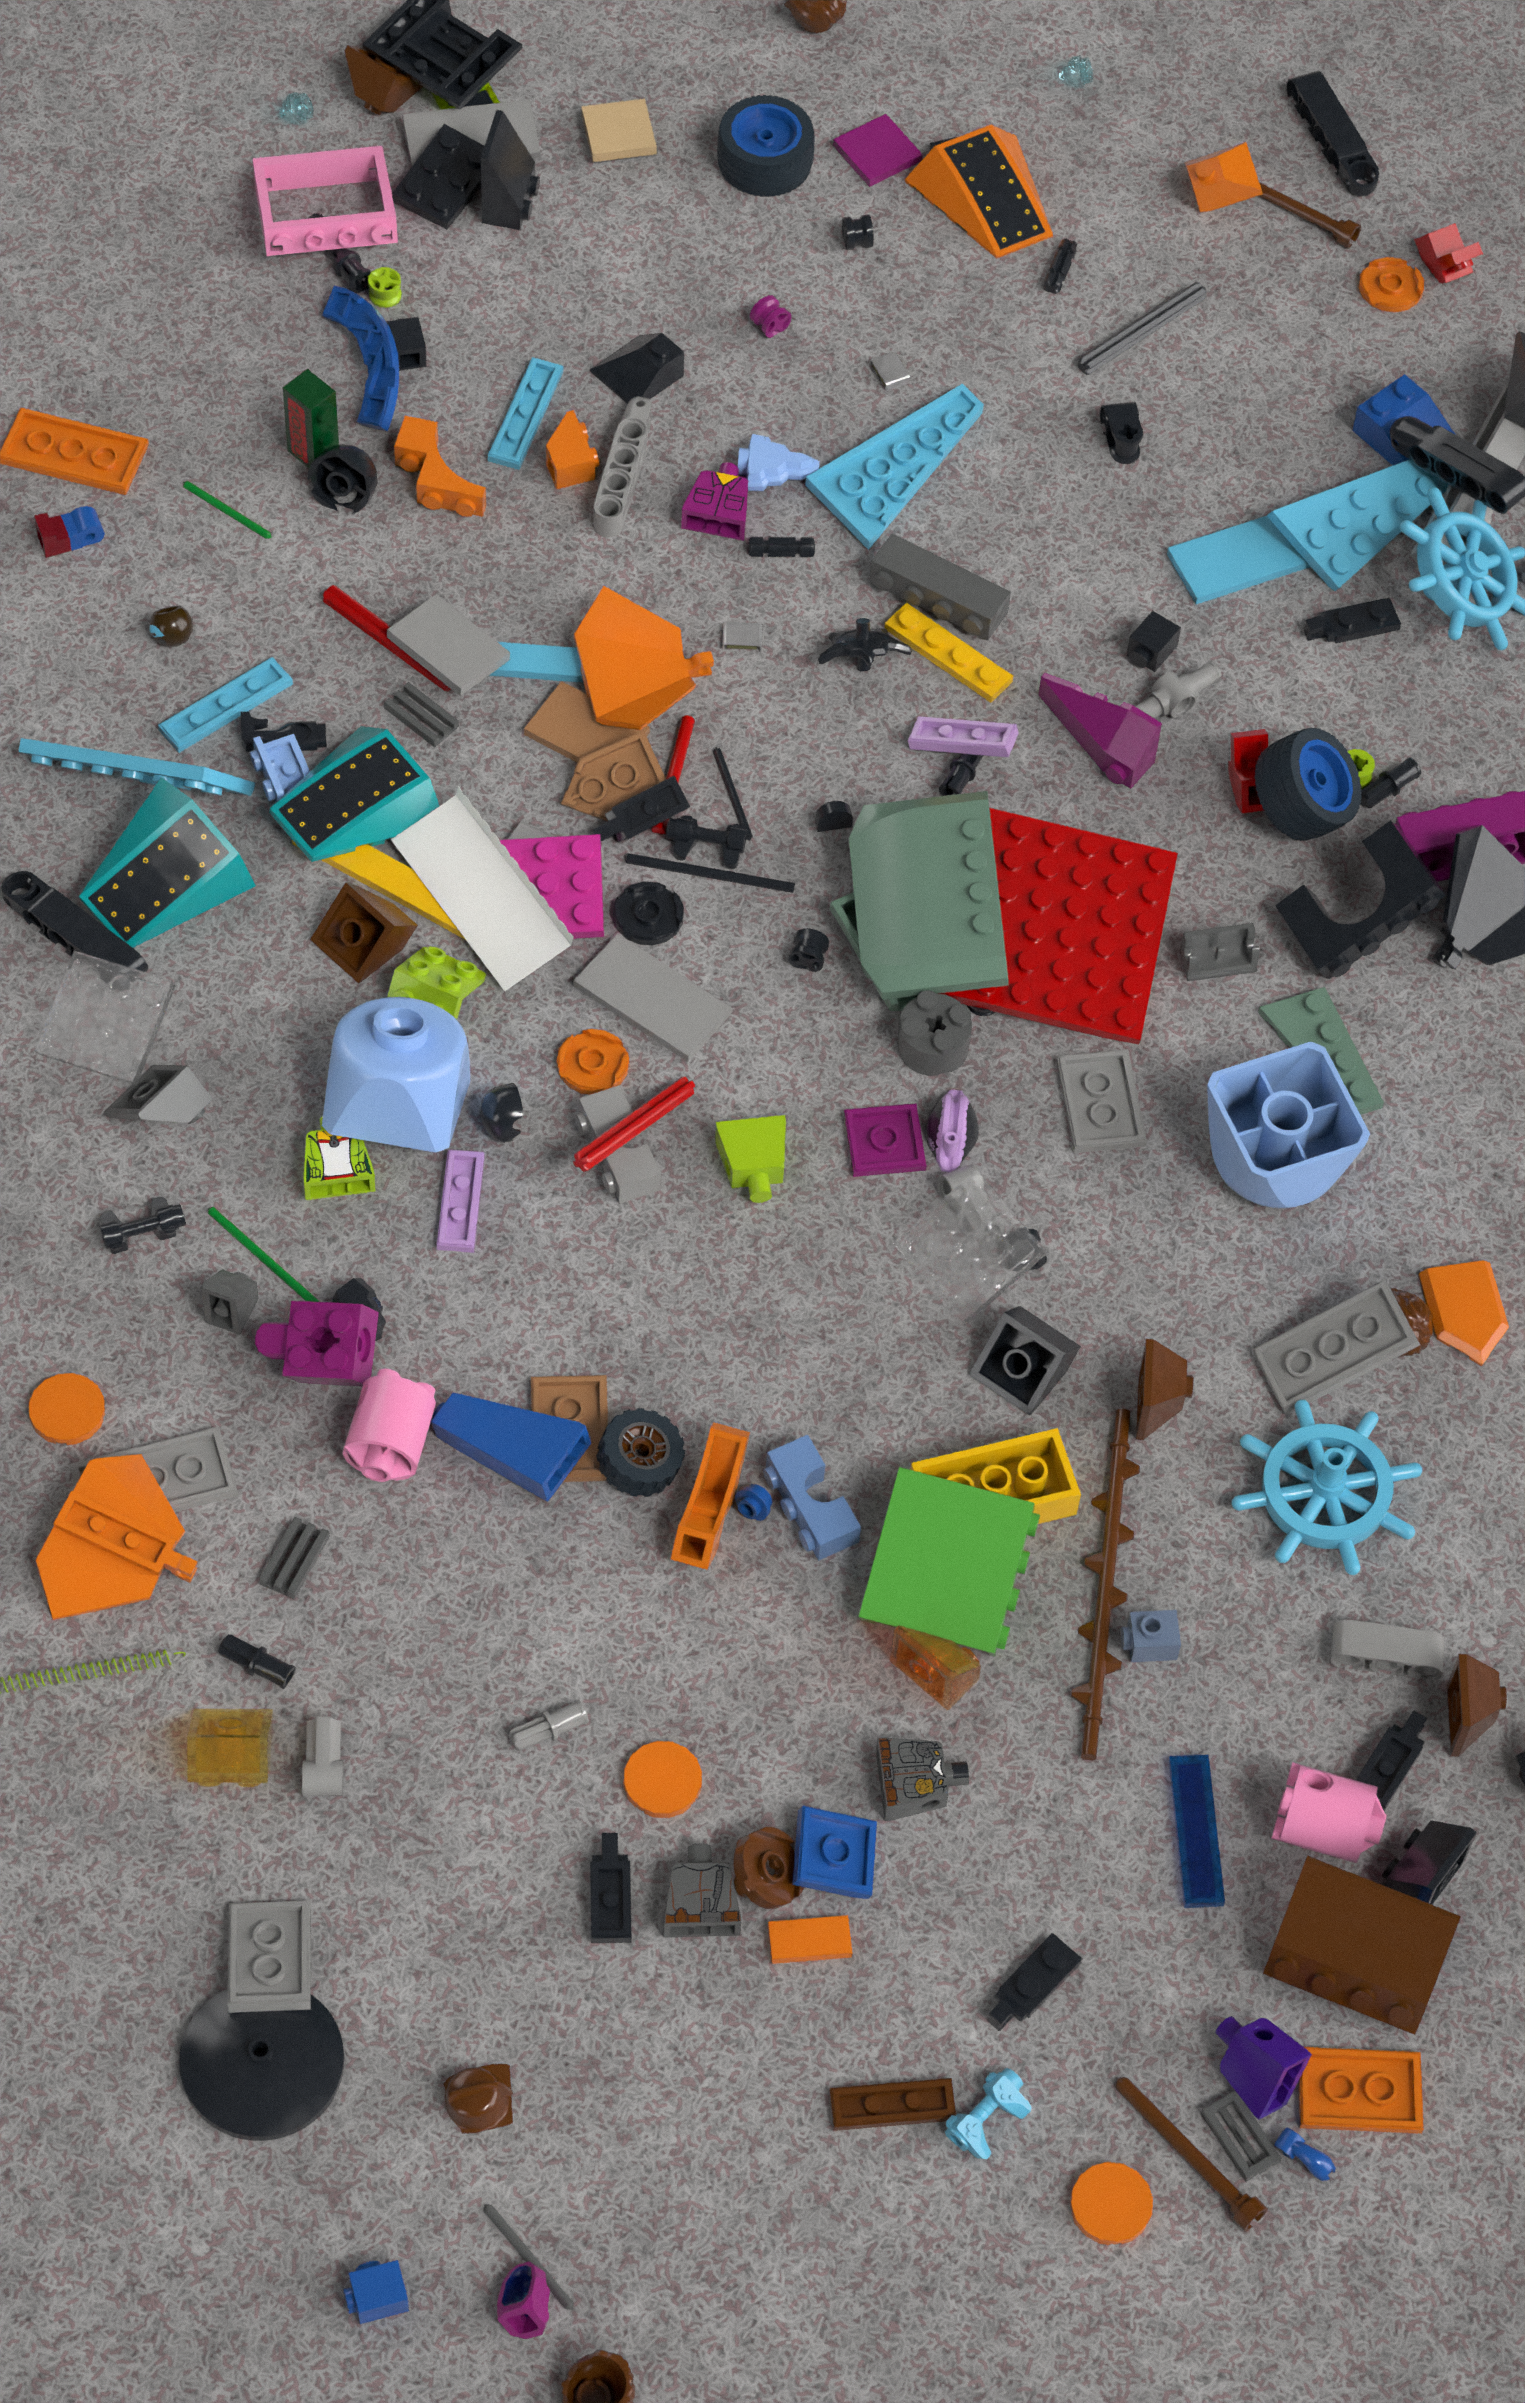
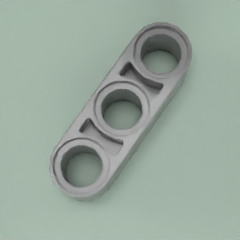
M1340 1620L1333 1625L1330 1661L1335 1667H1339V1664L1352 1665L1355 1670L1378 1673V1669L1391 1671V1675L1416 1678L1417 1675L1430 1676V1680H1437L1443 1676L1445 1637L1442 1634L1428 1630L1357 1620Z

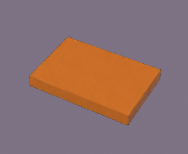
M1304 2047L1312 2055L1298 2081L1300 2128L1423 2133L1421 2052Z

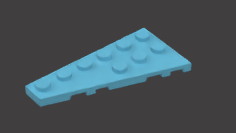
M962 383L806 476L805 486L869 550L981 416L984 404Z
M1409 459L1273 510L1267 517L1326 585L1336 591L1401 532L1400 525L1403 521L1409 520L1412 522L1431 505L1427 496L1430 488L1436 487L1443 494L1449 484L1420 468L1414 461Z
M21 738L18 751L32 756L31 762L52 766V761L56 760L62 762L61 767L82 771L83 766L92 767L91 772L112 776L113 771L122 772V777L139 780V782L156 785L162 777L177 789L191 791L192 788L213 795L222 796V791L251 796L255 787L254 782L202 766Z

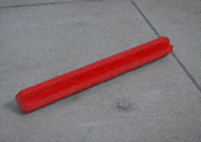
M331 585L324 591V603L438 687L447 692L452 690L387 638V629L391 627L389 624L337 586Z
M680 1077L574 1153V1166L576 1168L579 1167L583 1172L593 1168L694 1095V1081H689L686 1077Z

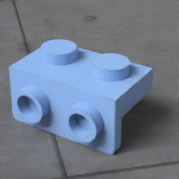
M294 734L263 744L260 736L253 738L254 751L250 752V758L255 771H262L266 780L262 781V785L268 801L275 800L276 803L310 772Z

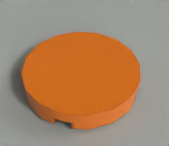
M1384 257L1373 260L1365 270H1362L1359 278V290L1363 299L1371 306L1382 311L1401 312L1409 310L1418 304L1423 296L1424 279L1421 272L1415 266L1413 269L1407 265V261L1401 258Z
M582 1030V1034H577L574 1037L571 1035L566 1038L558 1050L557 1069L560 1078L569 1088L581 1094L591 1095L621 1085L628 1074L629 1055L623 1047V1042L617 1036L605 1030Z
M57 1374L44 1380L33 1391L29 1401V1418L36 1433L47 1442L54 1444L57 1442L75 1445L90 1439L101 1428L104 1420L105 1400L100 1388L88 1377L79 1374Z
M655 1741L641 1746L630 1756L624 1768V1790L628 1800L635 1808L637 1807L644 1814L653 1818H671L683 1814L696 1801L701 1792L702 1770L697 1758L686 1747L671 1741Z
M1105 2162L1091 2166L1079 2176L1071 2192L1070 2207L1074 2223L1086 2237L1099 2244H1124L1133 2241L1144 2232L1152 2216L1153 2197L1148 2183L1138 2171L1125 2164Z

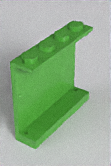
M899 1467L860 1609L859 1619L872 1624L877 1622L988 1652L991 1656H995L997 1648L1004 1650L1010 1631V1627L1004 1626L1007 1610L1015 1612L1020 1589L1013 1588L1017 1573L1025 1574L1030 1556V1552L1024 1550L1027 1535L1035 1537L1040 1514L1034 1513L1035 1503Z

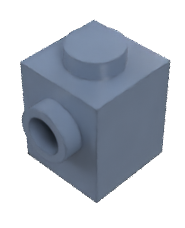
M1177 1610L1130 1612L1127 1627H1121V1644L1123 1650L1130 1651L1131 1662L1177 1660L1181 1647Z

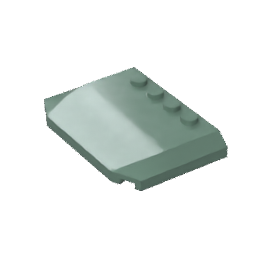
M988 791L863 805L849 836L861 968L866 977L870 978L876 986L881 998L884 1000L918 996L920 992L927 990L938 994L1008 986L1009 980Z

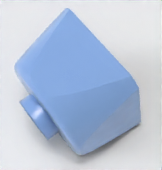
M407 997L375 999L347 1012L337 1025L332 1043L322 1120L324 1129L331 1135L435 1153L449 1148L470 1084L469 1048L461 1024L444 1009L423 1000Z
M1307 1042L1213 1072L1207 1084L1209 1133L1215 1165L1222 1179L1233 1191L1246 1200L1262 1206L1292 1208L1318 1199L1345 1172L1364 1148L1370 1136V1132L1326 1048L1313 1042Z

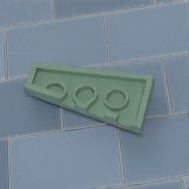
M1325 987L1259 1007L1258 1013L1265 1021H1268L1276 1030L1277 1035L1285 1045L1288 1044L1291 1048L1307 1042H1313L1326 1048L1360 1115L1383 1108L1384 1101Z

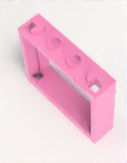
M382 146L252 158L266 256L398 243L396 213ZM378 181L383 211L273 222L268 191Z

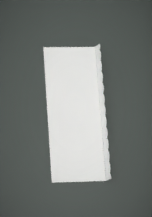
M459 786L454 797L391 839L504 991L571 946L574 936L568 932L564 923L558 919L555 911L548 906L545 898L539 894L535 885L529 881L526 873L519 868L516 860L510 856L506 847L500 843L497 835L491 831L489 825L481 818L477 809L472 807L470 800L462 793Z

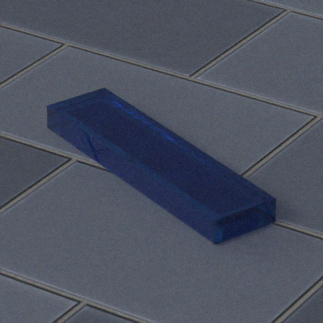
M1209 1755L1170 1756L1168 1762L1184 1908L1224 1907L1225 1895Z

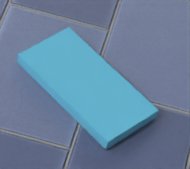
M1267 516L1174 545L1167 549V556L1195 604L1311 567Z

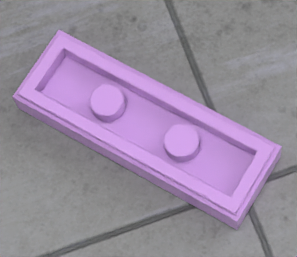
M918 716L909 736L908 744L912 750L1009 757L1019 732L1017 724Z
M447 1151L437 1250L474 1253L485 1158L484 1152Z

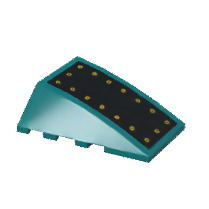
M360 726L270 807L269 813L307 858L314 862L353 852L357 846L370 844L373 847L384 844L386 839L397 836L440 805L430 777L388 729Z
M161 777L78 898L102 925L134 948L256 885L239 852L190 797Z

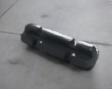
M1067 238L1061 240L1058 246L1059 250L1055 253L1048 270L1049 273L1045 277L1044 291L1053 294L1060 292L1063 285L1062 281L1065 280L1072 264L1071 260L1074 259L1077 252V243L1074 240L1070 241Z
M752 536L749 538L748 552L751 557H763V554H768V557H795V554H800V557H813L815 554V540L813 537H800V540H796V537H768V540H763V537Z

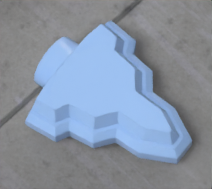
M752 434L749 447L739 448L738 476H746L748 491H764L767 486H781L788 479H806V476L819 469L820 461L804 453L790 452L784 444L771 442L767 436Z

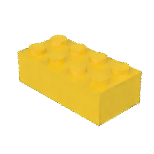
M1058 1428L913 1462L910 1470L1033 1502L1035 1503L1034 1513L1040 1514L1038 1524L1077 1515L1081 1493Z

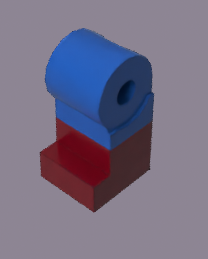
M82 506L74 509L71 513L49 518L47 512L34 515L36 534L46 558L100 542L105 535L96 510L89 506Z

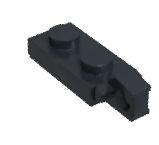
M1389 597L1319 613L1317 617L1307 619L1303 631L1308 641L1326 637L1328 642H1335L1337 644L1400 630L1401 622Z
M672 776L612 807L611 811L605 813L608 822L593 829L594 835L600 834L601 841L616 835L620 843L647 831L691 807L675 776Z
M1414 1710L1403 1728L1394 1724L1392 1728L1389 1727L1356 1779V1781L1377 1786L1376 1795L1384 1812L1420 1756L1425 1743L1418 1736L1424 1728L1427 1718Z
M602 1833V1855H592V1861H590L591 1943H631L630 1861H628V1855H618V1833Z
M1052 1932L999 1987V1991L994 1996L998 2004L989 2013L990 2018L988 2022L1000 2031L1014 2016L1020 2022L1026 2017L1030 2018L1082 1963L1083 1958Z

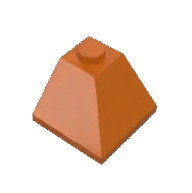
M1246 142L1184 162L1200 212L1213 211L1263 194Z

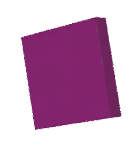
M887 114L833 139V147L869 187L921 162L923 154Z
M917 1103L844 1110L853 1177L926 1171L927 1165Z

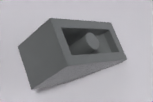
M221 1270L204 1281L201 1287L205 1322L240 1335L259 1299L257 1282L244 1273L235 1272L233 1274Z

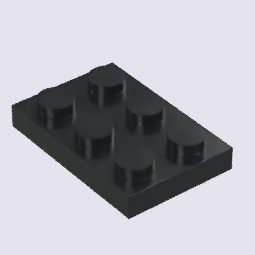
M444 123L393 191V201L424 219L448 229L481 186V156L484 145Z

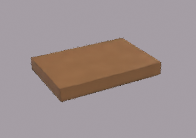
M561 681L526 725L524 735L578 762L579 758L642 730L600 724L595 719L591 700L587 697V694ZM646 726L642 730H644L646 736H648L650 733V727Z
M607 1375L531 1377L532 1411L580 1422L587 1427L591 1445L563 1482L606 1481L607 1478L599 1470L600 1464L599 1461L597 1462L596 1455L599 1451L597 1449L599 1441L608 1425Z

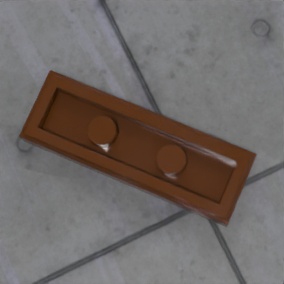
M952 2078L829 2089L834 2131L945 2122L951 2115L956 2116Z

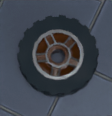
M637 1408V1410L631 1411L629 1409L621 1415H616L611 1423L607 1425L597 1447L599 1451L596 1457L597 1462L599 1461L600 1464L599 1470L601 1474L605 1475L606 1481L610 1485H614L622 1493H629L630 1496L644 1495V1497H649L654 1493L659 1494L663 1492L667 1485L670 1486L675 1479L685 1457V1450H683L685 1443L683 1437L681 1438L679 1434V1429L670 1422L669 1418L663 1417L653 1410L646 1411L644 1408ZM635 1450H639V1453L643 1455V1457L637 1455Z

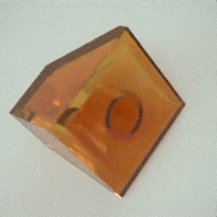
M898 1626L893 1631L890 1662L947 1711L979 1680L981 1665L977 1656L966 1647L960 1648L952 1640L903 1626Z

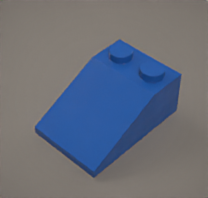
M1405 374L1357 407L1352 429L1354 433L1391 465L1409 460V458L1398 453L1393 448L1390 440V427L1394 420L1402 416L1418 418L1432 427L1438 425L1455 434L1429 394Z

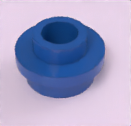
M750 1484L748 1487H742L736 1493L735 1501L739 1512L744 1517L762 1521L770 1514L772 1498L769 1492L762 1486Z

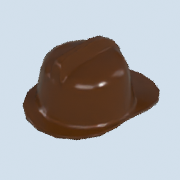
M491 2064L466 2068L450 2076L443 2083L446 2090L445 2108L450 2119L460 2128L462 2134L479 2133L513 2124L511 2096L513 2092L511 2090L509 2064Z

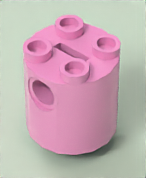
M380 1369L377 1376L370 1377L364 1381L343 1450L345 1460L356 1470L362 1472L365 1477L377 1482L405 1480L414 1476L436 1405L434 1387L424 1382L415 1383L401 1378L396 1371L391 1369Z
M1292 1762L1286 1785L1293 1788L1286 1786L1278 1810V1814L1285 1816V1818L1277 1816L1271 1839L1357 1863L1360 1853L1375 1844H1379L1387 1814L1384 1813L1376 1795L1377 1786Z

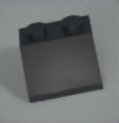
M1018 1306L1003 1313L969 1375L1028 1415H1032L1066 1374L1081 1346L1023 1307Z
M1430 1820L1423 1831L1416 1828L1403 1847L1407 1850L1403 1858L1398 1860L1394 1857L1381 1876L1386 1880L1384 1886L1433 1905L1465 1862L1477 1832L1471 1827Z

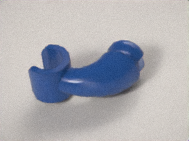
M1285 2128L1275 2141L1274 2145L1283 2151V2155L1290 2160H1293L1296 2156L1303 2162L1311 2174L1319 2180L1327 2181L1331 2179L1328 2175L1331 2172L1335 2173L1336 2167L1332 2159L1325 2153L1305 2144V2140L1292 2129Z

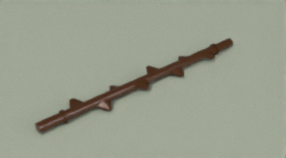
M1117 1409L1115 1413L1113 1442L1110 1443L1112 1453L1108 1491L1092 1498L1091 1505L1105 1513L1102 1552L1085 1558V1566L1099 1575L1095 1619L1078 1628V1634L1092 1642L1088 1683L1073 1688L1071 1693L1072 1698L1086 1706L1085 1715L1082 1716L1084 1730L1081 1758L1091 1761L1097 1758L1099 1728L1103 1723L1101 1708L1104 1677L1107 1674L1120 1670L1122 1664L1120 1660L1107 1652L1111 1609L1127 1602L1128 1599L1127 1593L1114 1587L1117 1546L1134 1539V1531L1120 1523L1123 1486L1125 1480L1140 1473V1465L1126 1459L1127 1452L1130 1450L1128 1436L1131 1412L1127 1409Z

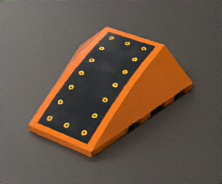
M992 124L934 146L905 178L904 182L921 192L928 202L932 205L935 204L946 213V217L953 223H958L964 228L971 238L996 259L1053 237V232L1017 136Z

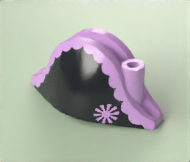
M949 1090L937 1102L929 1114L925 1124V1137L941 1171L951 1172L956 1170L975 1146L979 1136V1124L974 1109L964 1093L959 1090Z

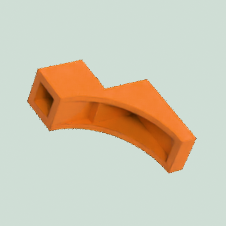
M405 415L394 445L395 466H400L408 472L421 471L416 483L417 503L423 504L431 510L442 508L456 511L464 517L473 515L483 517L486 509V487L476 485L461 478L444 463L437 449L438 422Z
M713 1422L689 1502L678 1524L671 1560L708 1570L718 1550L725 1517L735 1499L750 1432Z

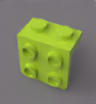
M432 946L422 947L394 970L387 997H407L423 1000L444 1009L457 1020L463 999L484 983L486 973L479 970L471 962L460 961L446 955L440 948Z

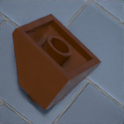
M350 45L346 46L344 51L355 96L365 101L364 107L378 115H381L383 111L394 113L423 87L365 49Z
M345 882L310 940L357 983H361L403 950L418 925L394 903L357 885Z
M1146 1339L1139 1369L1136 1422L1137 1440H1144L1182 1411L1185 1398H1192L1194 1377L1193 1375H1187V1360L1154 1339Z
M1458 1654L1447 1683L1451 1757H1459L1496 1722L1500 1710H1505L1507 1703V1691L1505 1686H1500L1499 1671L1468 1654Z

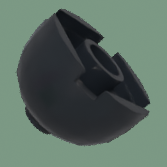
M338 444L328 447L315 458L307 473L308 480L311 478L313 486L311 492L314 498L322 506L336 511L338 510L335 504L354 510L353 513L359 512L372 499L378 484L377 470L372 458L364 450L354 445ZM353 488L357 490L356 498L352 502L338 503L334 498L335 496H347Z

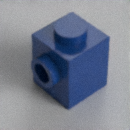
M398 2260L380 2264L379 2261L366 2262L356 2267V2271L349 2273L351 2287L343 2289L349 2314L357 2312L360 2324L409 2311L408 2297Z

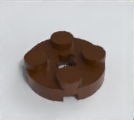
M764 1827L739 1838L736 1843L733 1859L736 1876L734 1879L735 1890L740 1896L748 1897L759 1907L777 1909L791 1903L804 1890V1887L792 1885L795 1851L790 1845L794 1841L788 1834L777 1828ZM767 1860L769 1867L774 1869L775 1874L770 1875L766 1869Z

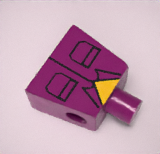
M725 462L720 465L718 472L704 470L699 474L682 507L681 529L744 541L748 480L738 476L739 468L735 464Z

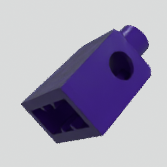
M1233 2016L1226 2018L1217 2027L1215 2032L1228 2046L1219 2065L1220 2071L1253 2115L1260 2120L1288 2103L1312 2054L1267 2018H1259L1244 2027Z

